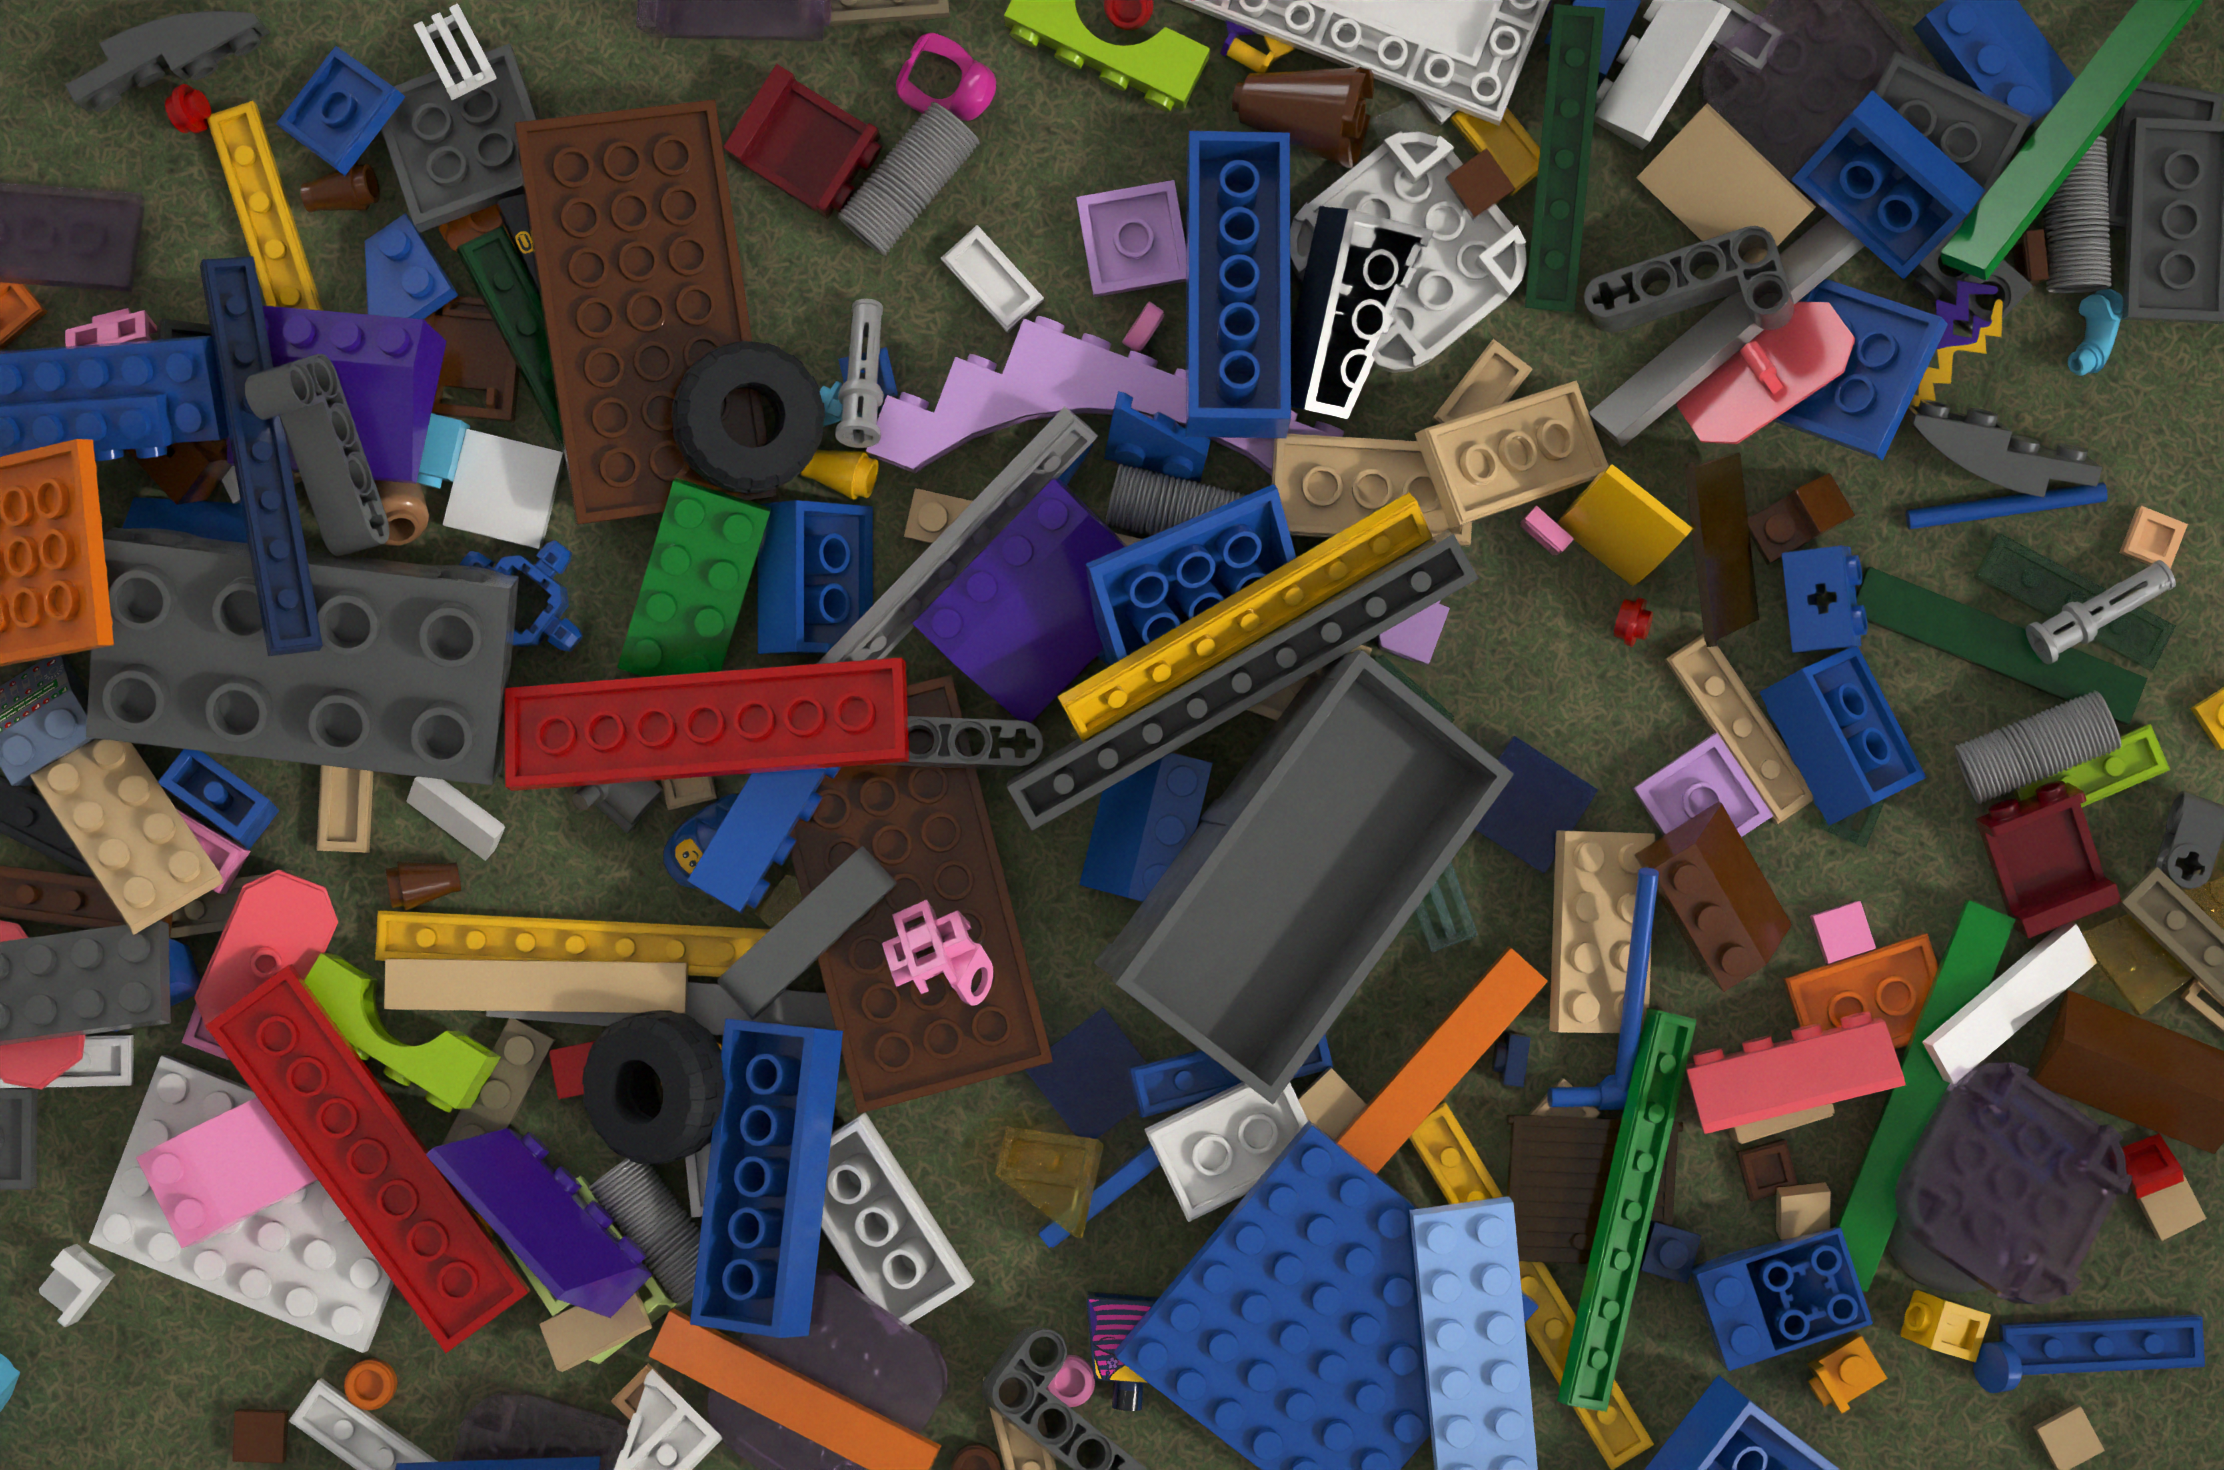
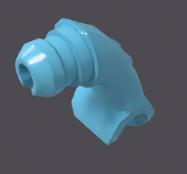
M2112 289L2099 290L2081 301L2079 313L2086 319L2085 337L2083 342L2076 348V351L2068 357L2070 371L2078 376H2083L2087 373H2098L2104 367L2112 351L2123 316V297Z

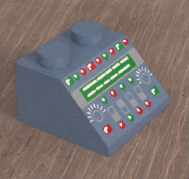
M65 654L45 658L0 686V767L12 786H31L33 784L30 777L31 774L96 739L86 737L88 691Z

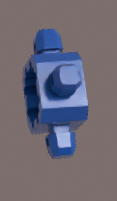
M556 540L547 543L536 555L540 558L536 564L528 558L515 555L502 557L493 568L495 562L479 552L470 551L459 565L490 569L505 575L516 574L520 570L552 595L547 601L549 604L530 629H525L522 633L514 628L513 645L518 647L536 646L548 635L547 641L562 651L571 652L583 637L580 629L568 618L560 619L569 607L567 588L553 578L557 572L563 574L571 561L572 552Z

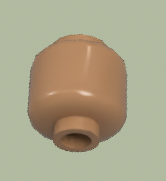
M374 480L389 523V538L384 545L400 546L410 543L421 536L428 525L429 512L421 485L419 483Z

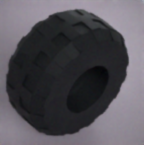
M752 341L734 342L720 346L697 360L685 373L677 388L671 413L676 446L679 447L685 462L690 468L710 484L731 492L758 493L775 489L791 481L801 473L813 459L816 450L820 446L824 433L823 423L825 418V408L819 392L820 388L815 378L803 366L804 364L794 355L788 354L778 346ZM748 388L756 390L765 396L773 407L776 420L774 431L767 443L760 447L751 448L739 445L728 436L722 427L720 416L722 402L727 394L734 389Z
M656 1010L631 1015L609 1025L602 1031V1034L593 1042L588 1052L589 1055L584 1067L582 1084H584L583 1100L585 1110L588 1111L591 1118L592 1126L610 1149L632 1162L639 1164L653 1163L655 1165L683 1159L701 1151L704 1146L711 1143L712 1129L720 1115L723 1096L725 1095V1080H723L722 1050L717 1044L715 1037L707 1028H704L695 1021L694 1018L684 1013L672 1012V1010ZM652 1068L658 1074L662 1083V1106L654 1097L650 1085Z

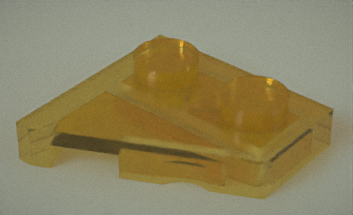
M1006 1127L995 1175L1053 1219L1074 1237L1082 1238L1104 1144L1093 1138Z

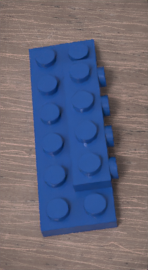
M212 336L0 351V457L74 439L93 440L95 461L121 458L124 456L123 449H135L137 458H151L167 454V446L174 443L213 441L229 437Z

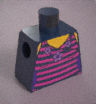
M1088 1291L1087 1312L1094 1379L1114 1381L1112 1408L1123 1411L1142 1410L1144 1383H1149L1118 1360L1114 1351L1159 1297Z

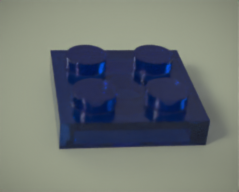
M1512 736L1497 760L1513 772L1514 775L1474 830L1540 873L1545 874L1555 858L1556 830L1572 831L1598 789L1516 736Z
M1103 1006L1050 1047L1053 1062L1025 1069L1082 1145L1087 1147L1137 1108L1128 1068L1146 1064L1147 1062Z

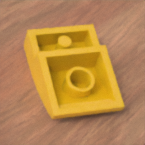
M1613 464L1595 477L1587 489L1578 495L1557 522L1578 544L1632 587L1651 573L1693 529Z

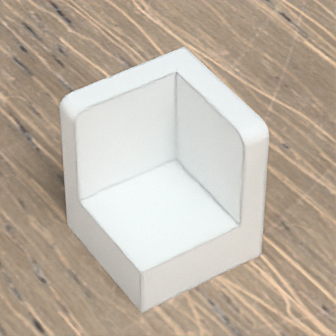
M75 1244L63 1249L51 1263L55 1270L39 1288V1293L63 1312L57 1321L62 1326L68 1327L80 1320L115 1274L81 1246Z

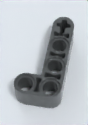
M1759 226L1744 227L1600 275L1588 284L1584 293L1585 305L1593 322L1602 331L1610 333L1620 332L1741 291L1752 321L1762 329H1779L1791 320L1794 313V301L1775 240L1769 231ZM1753 248H1762L1767 251L1764 259L1757 263H1747L1742 260L1746 252ZM1705 264H1713L1719 267L1716 274L1709 279L1702 280L1694 277L1697 269ZM1657 280H1665L1670 283L1669 288L1660 295L1653 296L1646 293L1649 285ZM1634 289L1639 300L1632 303L1629 290ZM1776 293L1782 296L1779 304L1773 308L1763 309L1757 306L1758 300L1765 294ZM1614 297L1615 307L1606 310L1605 300Z
M315 354L250 375L245 382L247 402L253 413L262 420L280 416L322 538L329 551L335 556H344L385 544L389 538L388 519L337 372L329 358L324 354Z
M908 716V734L915 729L928 731L934 739L931 750L921 755L913 754L909 751V762L872 765L1019 771L1038 761L1043 748V739L1038 728L1025 721ZM965 731L978 733L984 741L983 750L978 755L972 757L959 753L955 746V741L961 733ZM991 731L1000 732L998 742L1011 743L1014 741L1016 734H1025L1026 743L1034 744V749L1026 750L1024 758H1016L1014 749L999 747V758H989L993 744Z
M864 846L860 847L740 957L717 980L718 984L753 1021L786 990L788 985L897 884L896 880Z
M1030 1326L1021 1330L983 1381L982 1394L984 1401L989 1407L1069 1470H1109L1110 1467L1114 1470H1147L1142 1464L1046 1389L1066 1360L1067 1347L1064 1339L1058 1333L1040 1326ZM1045 1337L1050 1346L1049 1354L1043 1362L1034 1364L1029 1355L1030 1346L1037 1338ZM1015 1378L1019 1384V1394L1012 1403L1003 1404L999 1398V1388L1006 1379ZM1052 1408L1057 1413L1058 1424L1051 1433L1042 1435L1038 1429V1419L1045 1410ZM1092 1439L1096 1445V1455L1090 1463L1080 1465L1076 1457L1077 1449L1083 1441Z

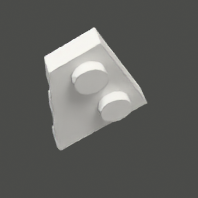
M652 1369L646 1375L644 1381L645 1388L637 1411L633 1413L627 1430L628 1437L624 1449L619 1453L614 1470H692L722 1440V1437Z

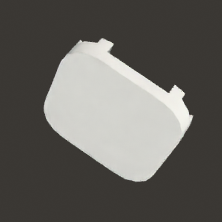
M1400 131L1385 139L1381 146L1310 203H1306L1295 215L1290 229V265L1301 283H1303L1319 206L1351 209L1434 230L1428 246L1421 247L1413 264L1416 272L1409 287L1402 288L1391 312L1395 317L1388 333L1381 334L1372 353L1375 359L1372 366L1391 373L1413 371L1429 363L1507 300L1521 283L1527 264L1526 241L1518 225L1514 227L1497 205H1494L1473 220L1446 183V176L1462 166L1463 163L1453 152L1454 147L1440 135L1436 137L1423 132L1402 133Z

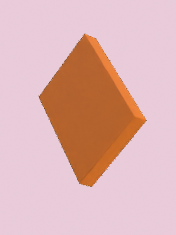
M1923 933L1783 978L1799 1028L1812 1024H1821L1822 1031L1841 1027L1840 1019L1845 1016L1870 1012L1872 1019L1881 1017L1886 1022L1894 1049L1908 1045L1939 966L1928 933Z

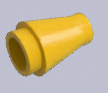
M817 449L813 459L804 468L801 475L856 500L858 496L870 497L877 480L879 465L878 460L869 458L865 451Z

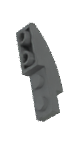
M201 11L150 21L100 42L99 45L108 61L67 83L65 86L73 101L89 112L93 109L96 112L104 111L119 103L122 99L120 94L136 85L138 87H147L158 82L164 77V69L168 67L184 81L188 78H191V80L205 78L217 70V62L233 53L235 56H242L258 48L261 44L260 38L269 34L270 31L266 24L254 13L236 11Z
M1922 399L1919 406L1909 405L1904 415V419L1945 456L1969 472L1994 484L2043 498L2045 497L2049 478L2096 487L2098 485L2102 467L2087 456L2088 450L2065 443H2059L2057 450L2041 448V442L2035 439L2011 435L2012 431L1997 420L1998 414L1979 408H1968L1967 415L1949 412L1950 406L1947 404Z

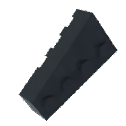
M1319 206L1291 333V407L1348 419L1375 361L1372 353L1381 334L1388 333L1395 317L1391 314L1402 288L1409 287L1416 272L1413 264L1421 247L1428 246L1434 230L1351 209Z

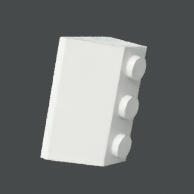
M1653 0L1643 16L1644 19L1651 23L1642 38L1639 39L1631 35L1616 60L1624 65L1615 82L1613 83L1605 78L1597 90L1595 105L1597 111L1594 115V122L1643 150L1655 135L1731 9L1713 0Z

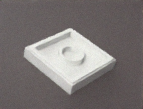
M466 429L443 526L541 550L565 459L563 452Z

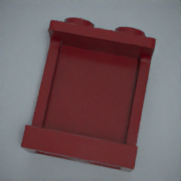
M776 63L723 146V149L727 156L821 216L829 219L834 209L841 212V209H844V205H848L847 201L851 200L850 197H853L856 187L851 185L852 181L861 168L868 171L873 166L883 146L877 143L881 137L877 127L870 123L868 125L864 124L796 81L794 74Z
M2064 781L2044 784L2035 790L2036 795L2019 802L2016 799L1998 802L1988 809V814L1975 819L2009 917L2016 919L2013 928L2028 939L2122 902L2116 883L2107 879L2104 875L2081 803L2087 801L2084 791Z

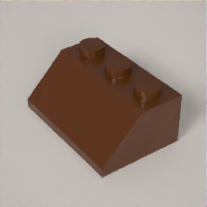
M1718 801L1635 854L1642 868L1648 867L1659 871L1657 894L1705 976L1723 992L1767 965L1792 924L1721 802Z

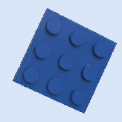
M1824 279L1798 302H1829L1853 334L1855 342L1845 371L1774 419L1773 422L1883 461L1948 323L1940 316Z

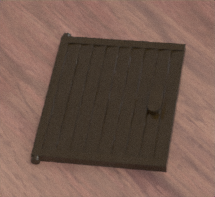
M1740 452L1729 453L1696 465V462L1685 463V478L1691 527L1693 528L1692 538L1704 641L1707 647L1717 646V640L1759 620Z
M1507 1115V1125H1511L1507 1197L1509 1196L1514 1202L1519 1261L1589 1263L1622 1119ZM1673 1121L1651 1217L1653 1221L1673 1226L1678 1132L1683 1131V1122Z

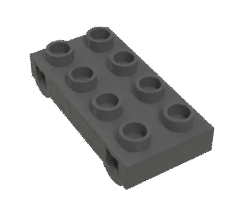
M113 527L103 535L114 645L91 649L86 737L485 785L494 784L502 770L505 738V688H509L519 576L505 575L501 572L473 566H429L306 551L323 646L320 651L268 656L248 543L207 539L186 532L155 528L124 529Z

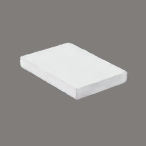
M1241 1082L1144 1130L1186 1219L1190 1222L1246 1195L1308 1120L1290 1082L1274 1104H1271L1244 1082Z

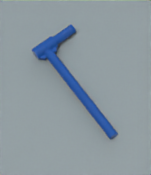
M1644 867L1638 870L1615 1075H1608L1603 1081L1597 1083L1595 1087H1549L1547 1100L1550 1108L1597 1107L1598 1110H1624L1639 1048L1659 871L1656 869Z

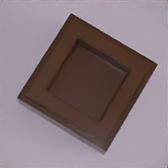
M1487 148L1445 178L1446 183L1473 220L1515 190V187Z
M2044 229L2025 231L2013 246L2015 270L2033 286H2037L2049 279Z
M1785 1139L1736 1151L1748 1200L1755 1201L1774 1196L1778 1187L1798 1185Z
M237 1409L234 1415L232 1461L284 1463L287 1459L289 1410Z

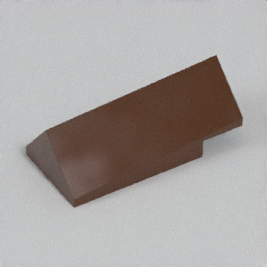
M2066 989L2030 1083L2215 1154L2224 1143V1051Z

